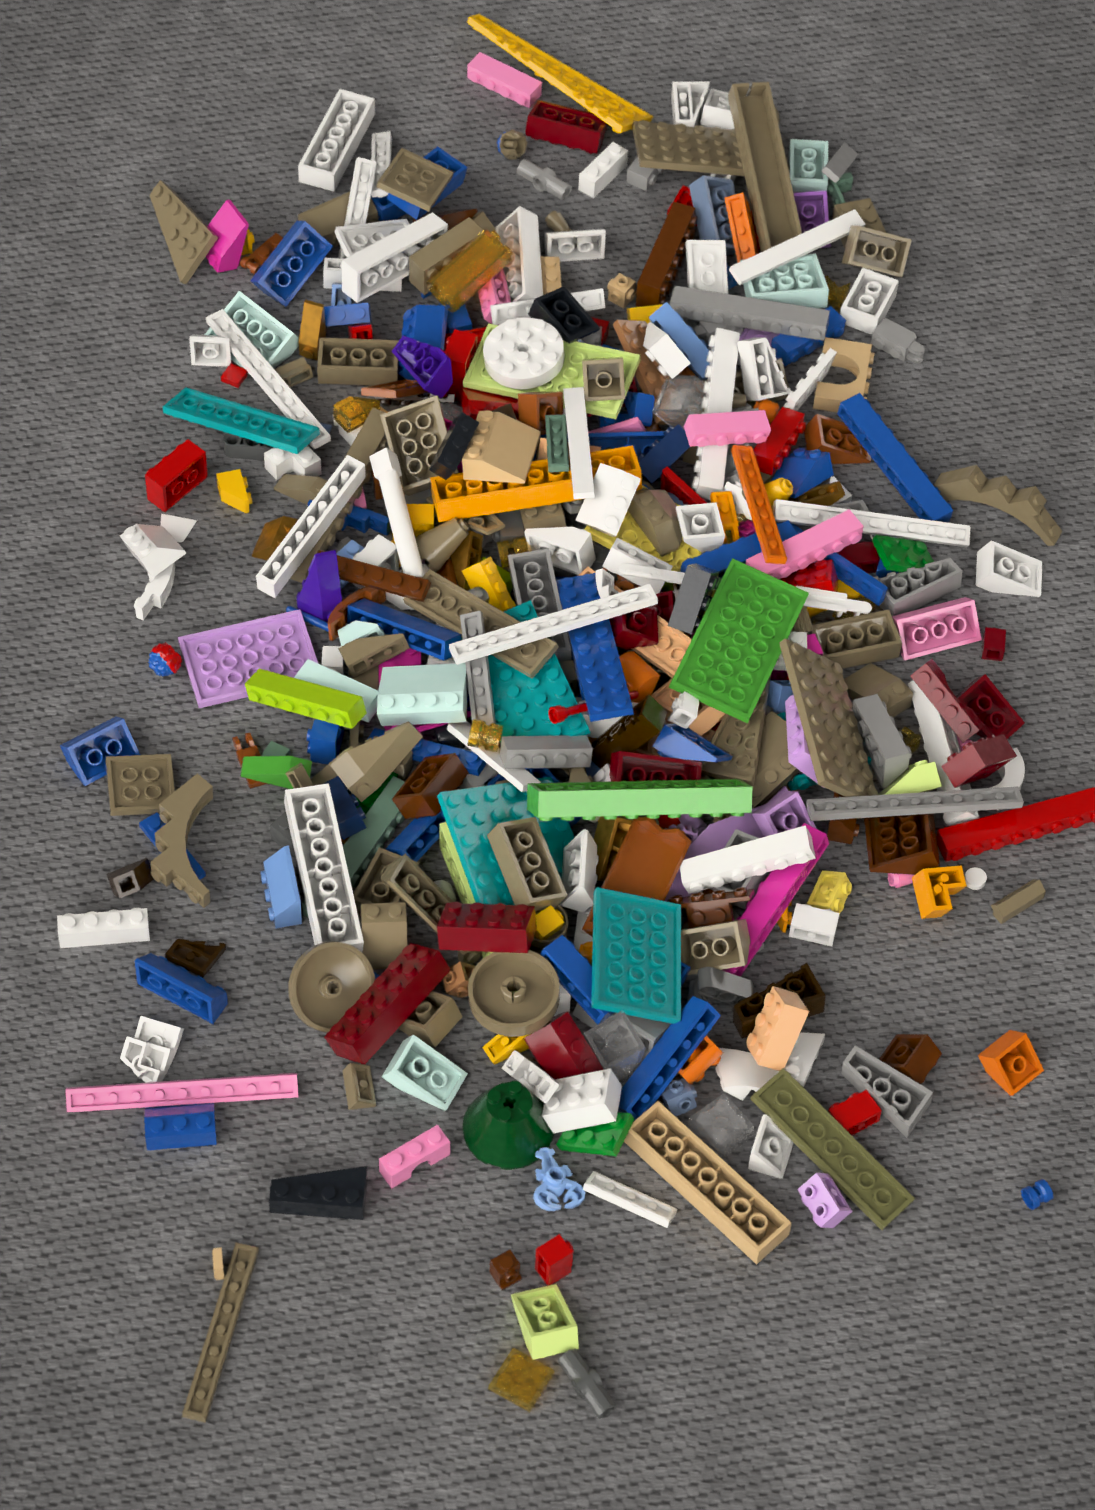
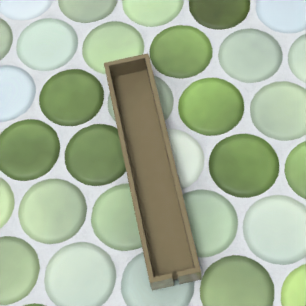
M769 82L752 83L748 96L746 94L750 87L749 83L732 84L728 100L760 251L763 252L802 234L770 84Z

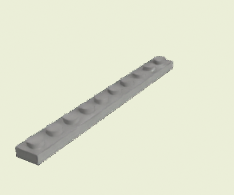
M1019 787L807 799L806 808L810 821L1012 809L1022 808L1024 801Z

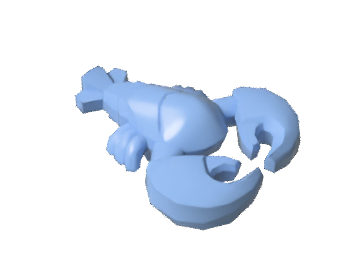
M548 1147L540 1148L539 1151H536L535 1156L542 1159V1170L535 1169L536 1179L543 1183L534 1192L533 1198L535 1203L546 1211L560 1210L561 1205L557 1204L559 1203L557 1197L561 1196L566 1189L568 1191L563 1198V1202L566 1203L569 1199L572 1201L565 1204V1209L578 1207L585 1198L583 1187L577 1182L566 1178L572 1176L571 1170L567 1165L558 1166L552 1157L555 1154L553 1149Z

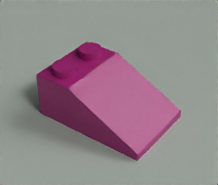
M230 199L225 201L208 225L218 236V239L205 257L217 273L238 268L249 223Z

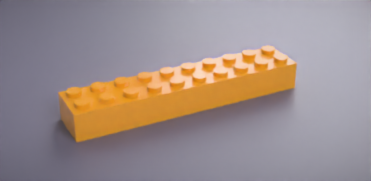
M633 445L590 452L593 479L600 463L641 478L636 491L642 489L641 468ZM568 456V472L548 473V459L532 461L525 484L465 480L463 472L452 474L447 480L440 476L430 477L432 499L438 522L449 521L455 517L458 519L582 500L574 499L570 456Z

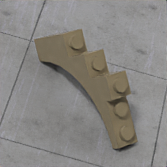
M977 465L941 473L933 485L939 489L945 501H974L998 508L1014 516L1039 535L1047 546L1055 545L1062 533L1060 527L1045 509L1044 505L1047 500L1036 486L1017 490L1006 475L987 479Z
M197 773L159 804V816L165 825L155 832V846L161 854L151 861V875L157 882L161 881L166 887L173 882L177 889L184 890L188 894L192 902L195 904L199 903L205 908L210 904V891L196 876L186 853L188 835L192 824L200 811L213 799V786Z

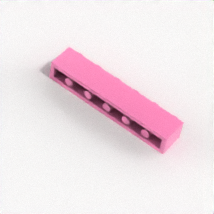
M849 509L783 541L787 556L786 564L765 563L762 552L746 559L745 564L777 579L786 578L799 569H805L815 561H821L826 556L839 552L850 544L859 542L862 539L864 526Z

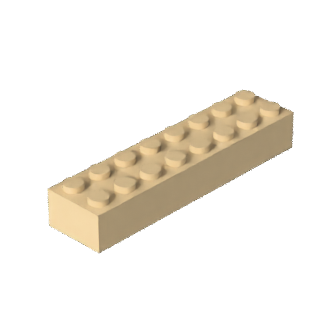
M659 1101L633 1122L624 1142L753 1262L758 1264L789 1236L792 1222Z

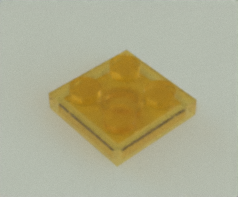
M512 1348L489 1384L488 1390L531 1412L553 1377L555 1370Z

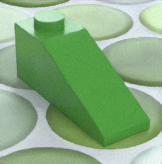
M248 756L243 758L240 777L294 789L286 772L295 765L302 763L310 778L312 761L294 756Z

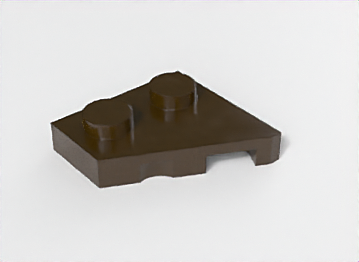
M177 939L165 953V958L204 978L226 950V944L219 943V946L205 945V941L192 942Z

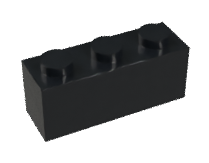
M461 412L452 421L429 470L445 480L454 474L479 422Z

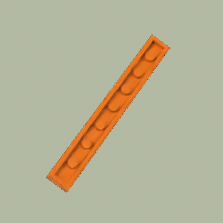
M733 445L731 449L765 563L786 564L787 556L752 446Z

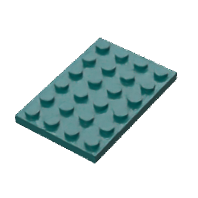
M596 887L593 894L591 1008L671 1024L681 1021V904Z

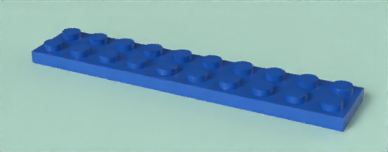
M596 573L556 580L562 610L601 599L596 585ZM609 619L568 631L590 722L633 715V706Z

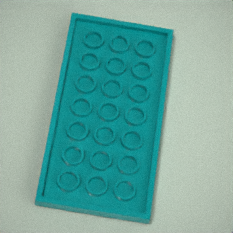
M531 600L504 611V613L520 622L538 618ZM555 653L533 679L496 657L488 655L496 734L500 743L502 736L568 735L572 737L591 733L582 713L568 716L564 722L553 724L549 719L548 711L550 707L561 705L567 708L578 705Z

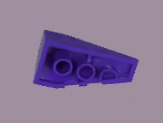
M402 336L391 351L424 390L435 396L437 395L440 399H442L453 384L451 359L441 348Z
M336 550L314 554L308 568L309 574L302 582L301 592H298L296 596L297 609L325 622H328L331 612L342 601Z

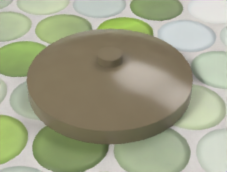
M333 941L317 944L299 957L291 971L288 992L292 1008L298 1018L307 1026L328 1033L331 1027L356 1003L361 994L366 992L374 983V971L365 955L351 945Z

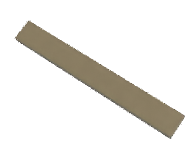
M235 1243L182 1413L184 1418L205 1423L207 1421L257 1259L259 1247Z

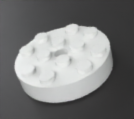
M509 319L494 328L484 342L485 368L493 380L505 387L531 389L542 386L555 378L563 367L564 345L562 337L557 329L541 319Z

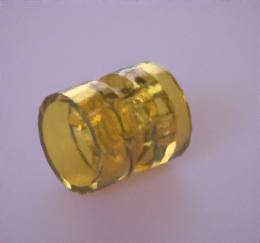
M525 536L514 538L513 542L509 540L497 542L502 568L509 567L508 549L514 548L515 554L528 552Z
M473 719L467 746L475 748L484 746L485 750L497 752L503 725L496 723L487 725L486 721Z

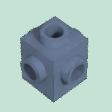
M684 1078L670 1083L661 1094L664 1106L675 1117L697 1107L695 1102L697 1097L696 1090L692 1084L688 1085Z

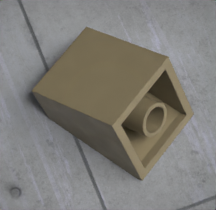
M406 902L361 904V932L364 941L362 953L370 962L373 970L387 969L389 964L407 946Z

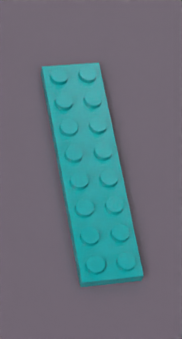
M186 387L163 406L164 414L295 454L301 452L320 435L319 427Z

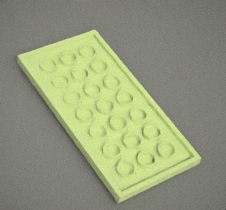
M488 323L464 377L463 387L517 399L518 393L563 392V388H584L583 359L623 357L626 397L641 359L639 354L576 341L569 344L563 340L564 364L555 378L536 388L513 389L497 383L490 377L485 368L484 342L489 333L499 326ZM563 394V408H565V404H564V394ZM624 399L585 401L586 413L617 419Z

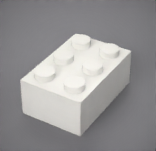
M862 268L841 306L840 315L846 320L845 325L872 335L874 329L885 318L896 298L899 280Z
M611 1068L556 1079L560 1085L547 1104L544 1103L542 1117L553 1133L615 1122L622 1085Z

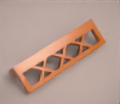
M744 193L725 197L738 263L740 260H746L759 254L749 200Z

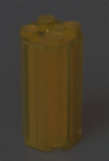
M483 230L426 282L427 285H431L429 290L443 306L446 304L450 306L448 309L450 312H456L512 261V250L499 241L501 238L494 230L491 232Z

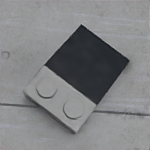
M565 286L535 298L528 313L531 318L541 319L552 325L560 333L562 340L569 344L600 330L597 323Z

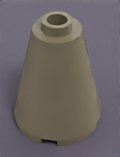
M455 517L416 536L420 558L422 560L425 559L429 563L427 566L432 571L438 572L469 534L467 530L469 525L463 518L459 520Z

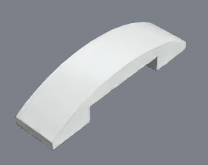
M516 1050L512 1052L502 1067L505 1072L522 1083L546 1104L560 1085L545 1071Z

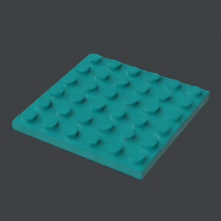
M552 777L537 778L541 783H553ZM509 782L440 792L437 798L475 902L492 905L498 903L515 905L487 835L498 823L536 817L527 810V791L521 792ZM536 817L562 881L564 847L574 839L569 822L561 820V817H553L552 821H541Z

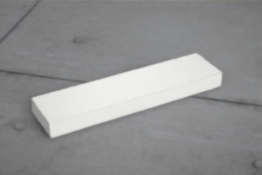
M595 1171L592 1172L583 1187V1190L666 1228H668L677 1212L676 1208Z

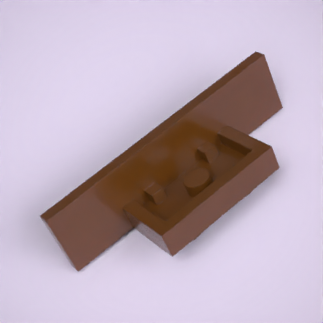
M740 887L731 892L717 890L712 892V894L704 895L703 892H698L688 897L674 895L667 902L681 904V908H686L689 927L693 928L734 921L731 903L751 900L754 895V889L747 890L746 887Z

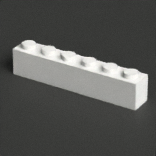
M805 825L685 859L680 866L682 884L688 894L698 893L712 887H721L730 882L742 881L755 875H764L766 872L785 869L794 864L806 863L809 860L816 859L812 836Z

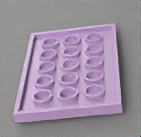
M300 609L178 637V643L198 708L248 697L245 683L258 669L294 678L307 659L318 663Z

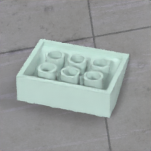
M806 254L743 284L745 297L817 309L827 308L829 288L816 254Z
M240 291L224 309L273 369L287 360L298 348V336ZM211 328L205 333V335L217 336ZM231 352V360L245 369Z
M466 664L383 667L377 698V716L381 726L401 725L408 721L412 725L467 722L468 681Z

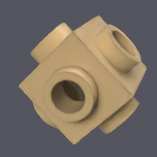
M619 273L608 283V300L625 308L636 295V281Z

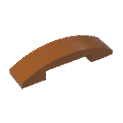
M363 587L344 598L333 609L328 618L329 640L334 641L338 638L337 630L346 626L349 604L364 598L382 604L386 601V593L370 587Z

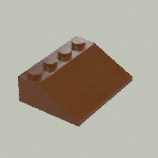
M934 813L864 818L870 872L915 875L922 869L940 867Z

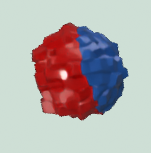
M166 642L154 646L149 654V668L158 676L164 677L177 673L182 663L180 654L175 652L173 647Z

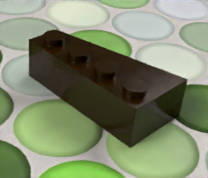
M647 695L633 707V715L623 716L591 743L593 748L591 760L600 769L607 763H611V753L618 751L632 753L661 732L662 727L666 723L667 711L653 697Z

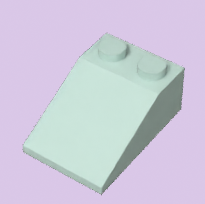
M412 1035L403 1040L383 1073L382 1078L399 1090L446 1111L468 1073L418 1037Z

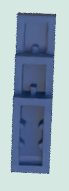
M353 506L351 513L346 515L341 529L344 531L347 526L366 533L370 528L387 536L391 531V525L387 516Z

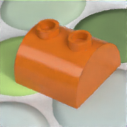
M634 651L619 656L628 691H638L639 697L631 700V702L639 703L647 695L651 696L660 675Z
M706 1035L678 1073L690 1085L694 1082H699L703 1079L704 1072L710 1066H715L720 1062L723 1052Z

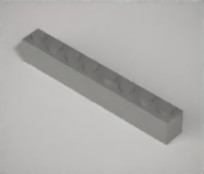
M681 286L674 287L670 306L682 318L825 341L829 324L830 310Z

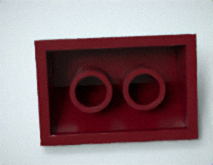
M569 1012L556 1015L543 1028L523 1038L542 1070L555 1080L604 1070Z

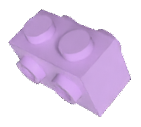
M815 1173L797 1189L802 1196V1202L813 1214L814 1222L821 1228H834L852 1212L835 1182L827 1173Z

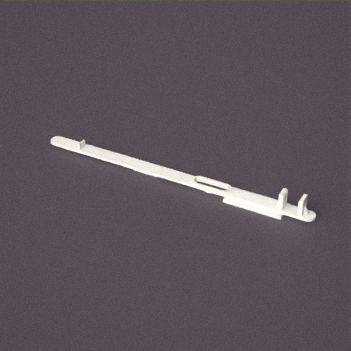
M621 563L618 566L620 574L645 578L648 581L657 580L681 584L685 574L684 572ZM796 586L809 593L804 606L837 611V617H841L843 612L846 613L847 611L854 612V616H859L860 613L868 614L872 609L868 602L847 599L846 593Z

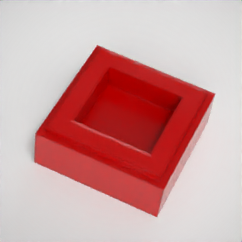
M230 363L221 375V381L239 388L248 376V371Z

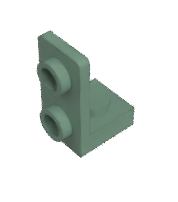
M851 172L844 173L836 183L829 178L827 195L831 196L833 207L836 204L846 203L842 193L852 189L853 176Z

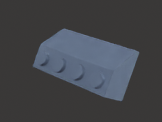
M703 175L689 185L693 207H695V216H697L700 240H725L726 256L736 254L725 203V197L735 195L733 180Z

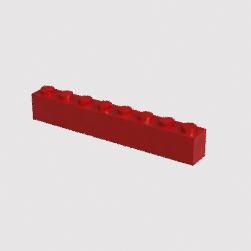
M1095 787L938 829L936 836L938 848L945 862L950 860L958 861L968 855L976 856L990 849L998 850L1012 843L1016 845L1027 839H1038L1045 834H1057L1067 828H1078L1089 822L1095 823Z

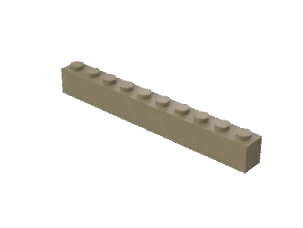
M372 408L346 456L349 455L365 464L366 478L290 579L302 583L309 574L308 568L314 554H317L318 550L326 552L328 547L333 545L337 531L342 529L346 515L351 513L355 499L360 497L364 483H368L371 477L372 465L369 456L388 447L380 416L386 412Z

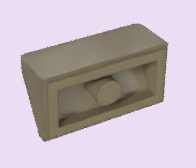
M349 1063L343 1069L348 1109L355 1110L375 1107L376 1100L370 1066Z

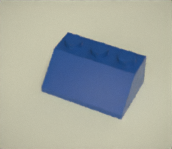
M114 717L60 745L69 766L84 786L107 775L106 757L140 755L124 718Z
M214 1103L145 1108L144 1121L147 1150L217 1145Z

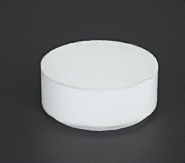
M973 867L966 871L965 881L968 888L979 890L985 886L987 875L982 869Z

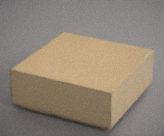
M213 1248L214 1276L216 1280L224 1279L222 1248Z

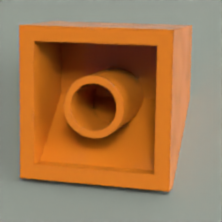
M1009 1030L978 1054L986 1073L1010 1096L1016 1094L1044 1071L1027 1034L1023 1032Z

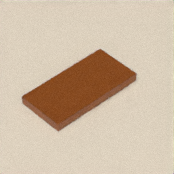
M407 379L361 388L362 396L401 398L427 392L416 380Z

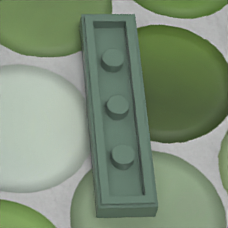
M566 414L545 415L548 473L568 472Z

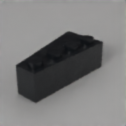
M362 1166L271 1179L269 1195L270 1213L363 1220L368 1167Z

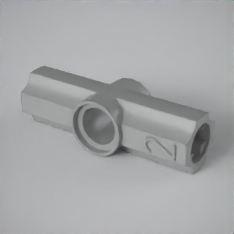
M523 159L517 168V174L531 181L533 187L540 192L546 190L557 198L565 200L572 191V186L557 178L555 172L548 167L542 169L532 162Z

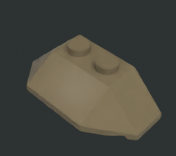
M642 488L635 492L628 508L629 513L661 557L679 550L682 533L676 513L677 505L666 490Z

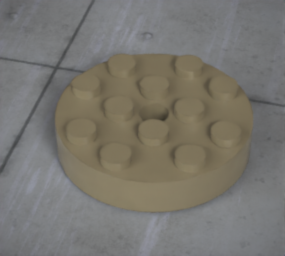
M531 950L528 953L493 952L483 958L470 975L468 983L469 1005L476 1020L493 1033L509 1037L534 1033L548 1024L558 1009L560 1001L558 975L548 960Z

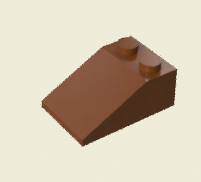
M816 414L806 424L804 434L807 450L819 449L821 452H830L832 464L871 462V456L844 422Z

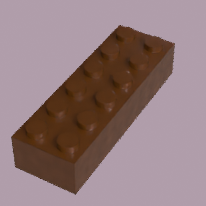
M673 202L637 282L636 307L662 305L666 302V295H670L672 290V281L677 280L678 267L682 268L684 263L686 241L694 240L696 230L694 229L697 223L695 207Z

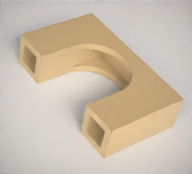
M825 337L822 353L826 354L830 348L837 352L831 366L851 371L855 375L856 380L845 385L817 381L813 409L838 413L840 402L858 393H861L862 396L868 394L870 382H866V379L871 378L872 368L868 367V365H873L874 353L871 352L872 344Z

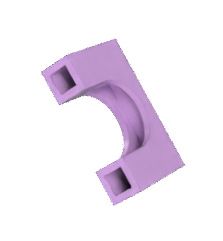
M792 695L785 701L788 760L790 764L818 784L794 695Z

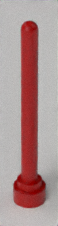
M638 691L629 692L631 700L639 697ZM586 703L567 708L557 705L549 708L548 715L550 721L553 724L564 722L568 716L588 710Z

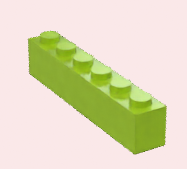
M258 669L245 683L250 701L353 729L367 714L362 696L267 670Z

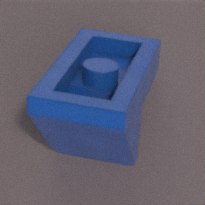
M628 391L624 403L630 419L639 417L644 426L650 427L652 424L654 395Z

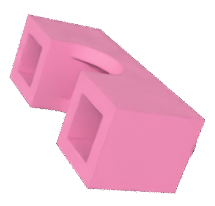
M436 1125L379 1158V1172L392 1189L411 1178L412 1171L419 1164L428 1161L431 1166L450 1155V1141L440 1127Z

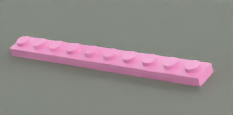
M297 1073L66 1088L67 1112L298 1097Z

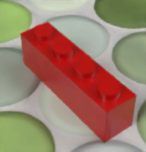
M786 407L780 409L770 424L771 432L766 442L758 443L753 449L760 472L772 476L776 469H780L783 458L788 457L791 446H795L799 434L804 433L806 428L804 413Z

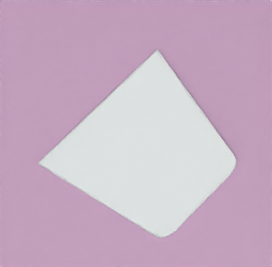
M161 514V526L177 542L185 540L197 521Z

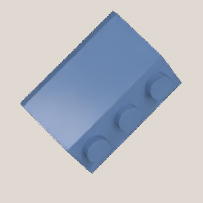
M284 846L263 862L264 871H260L262 884H267V889H264L266 903L270 902L271 908H268L269 920L274 921L275 928L302 924L301 901L289 846Z

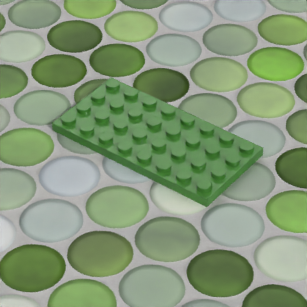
M732 558L669 688L682 694L685 691L699 699V702L748 724L782 652L779 642L785 638L788 639L809 593Z

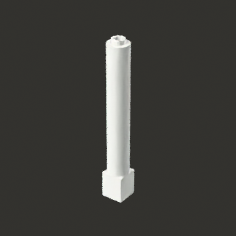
M386 447L369 456L374 477L380 483L402 572L422 578L425 573L400 481L402 472L397 454Z

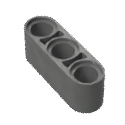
M226 433L223 437L224 453L230 458L264 461V453L274 448L230 433Z
M703 967L697 972L698 993L704 997L734 1006L754 994V983L749 979L713 967Z

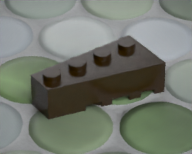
M808 963L803 964L798 971L786 974L784 979L776 984L774 982L769 984L764 991L756 992L734 1005L733 1024L742 1039L748 1037L753 1032L756 1017L761 1013L764 1007L765 996L767 993H770L772 986L797 993L809 1010L807 1017L824 1012L826 995Z

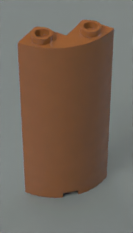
M645 816L633 819L601 888L665 901L692 841L685 836V832L681 829H662L653 818ZM593 906L582 928L583 931L592 937Z

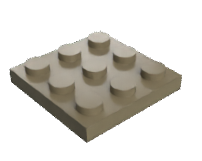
M401 148L379 179L377 188L429 212L452 179L454 172Z
M171 754L106 757L110 816L155 814L157 812L160 814L159 804L175 792Z

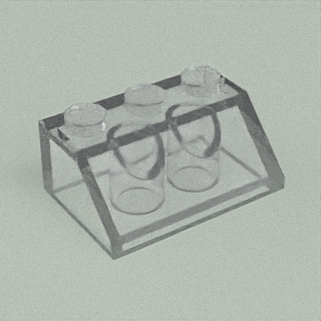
M667 375L652 413L669 426L675 427L679 424L684 429L689 415L702 413L701 404L703 397H706V393H703L705 382L696 376L676 375L672 379Z

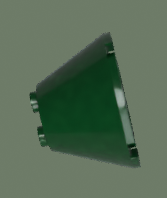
M518 1081L498 1084L480 1094L469 1105L463 1118V1137L468 1149L481 1162L500 1167V1169H520L535 1163L540 1159L535 1156L536 1151L544 1147L549 1148L554 1133L542 1117L544 1102Z

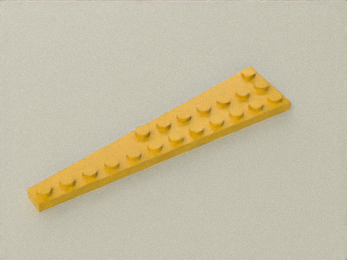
M480 13L469 16L467 23L474 30L479 31L534 71L536 76L543 77L551 85L560 89L610 125L614 132L623 133L632 130L633 121L645 120L651 122L653 116Z

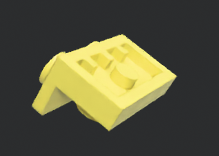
M822 870L807 904L815 908L830 909L837 913L842 912L846 899L852 891V884L846 873Z

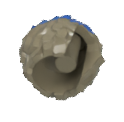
M513 129L503 132L497 141L498 151L507 159L516 160L526 152L527 141L525 135Z

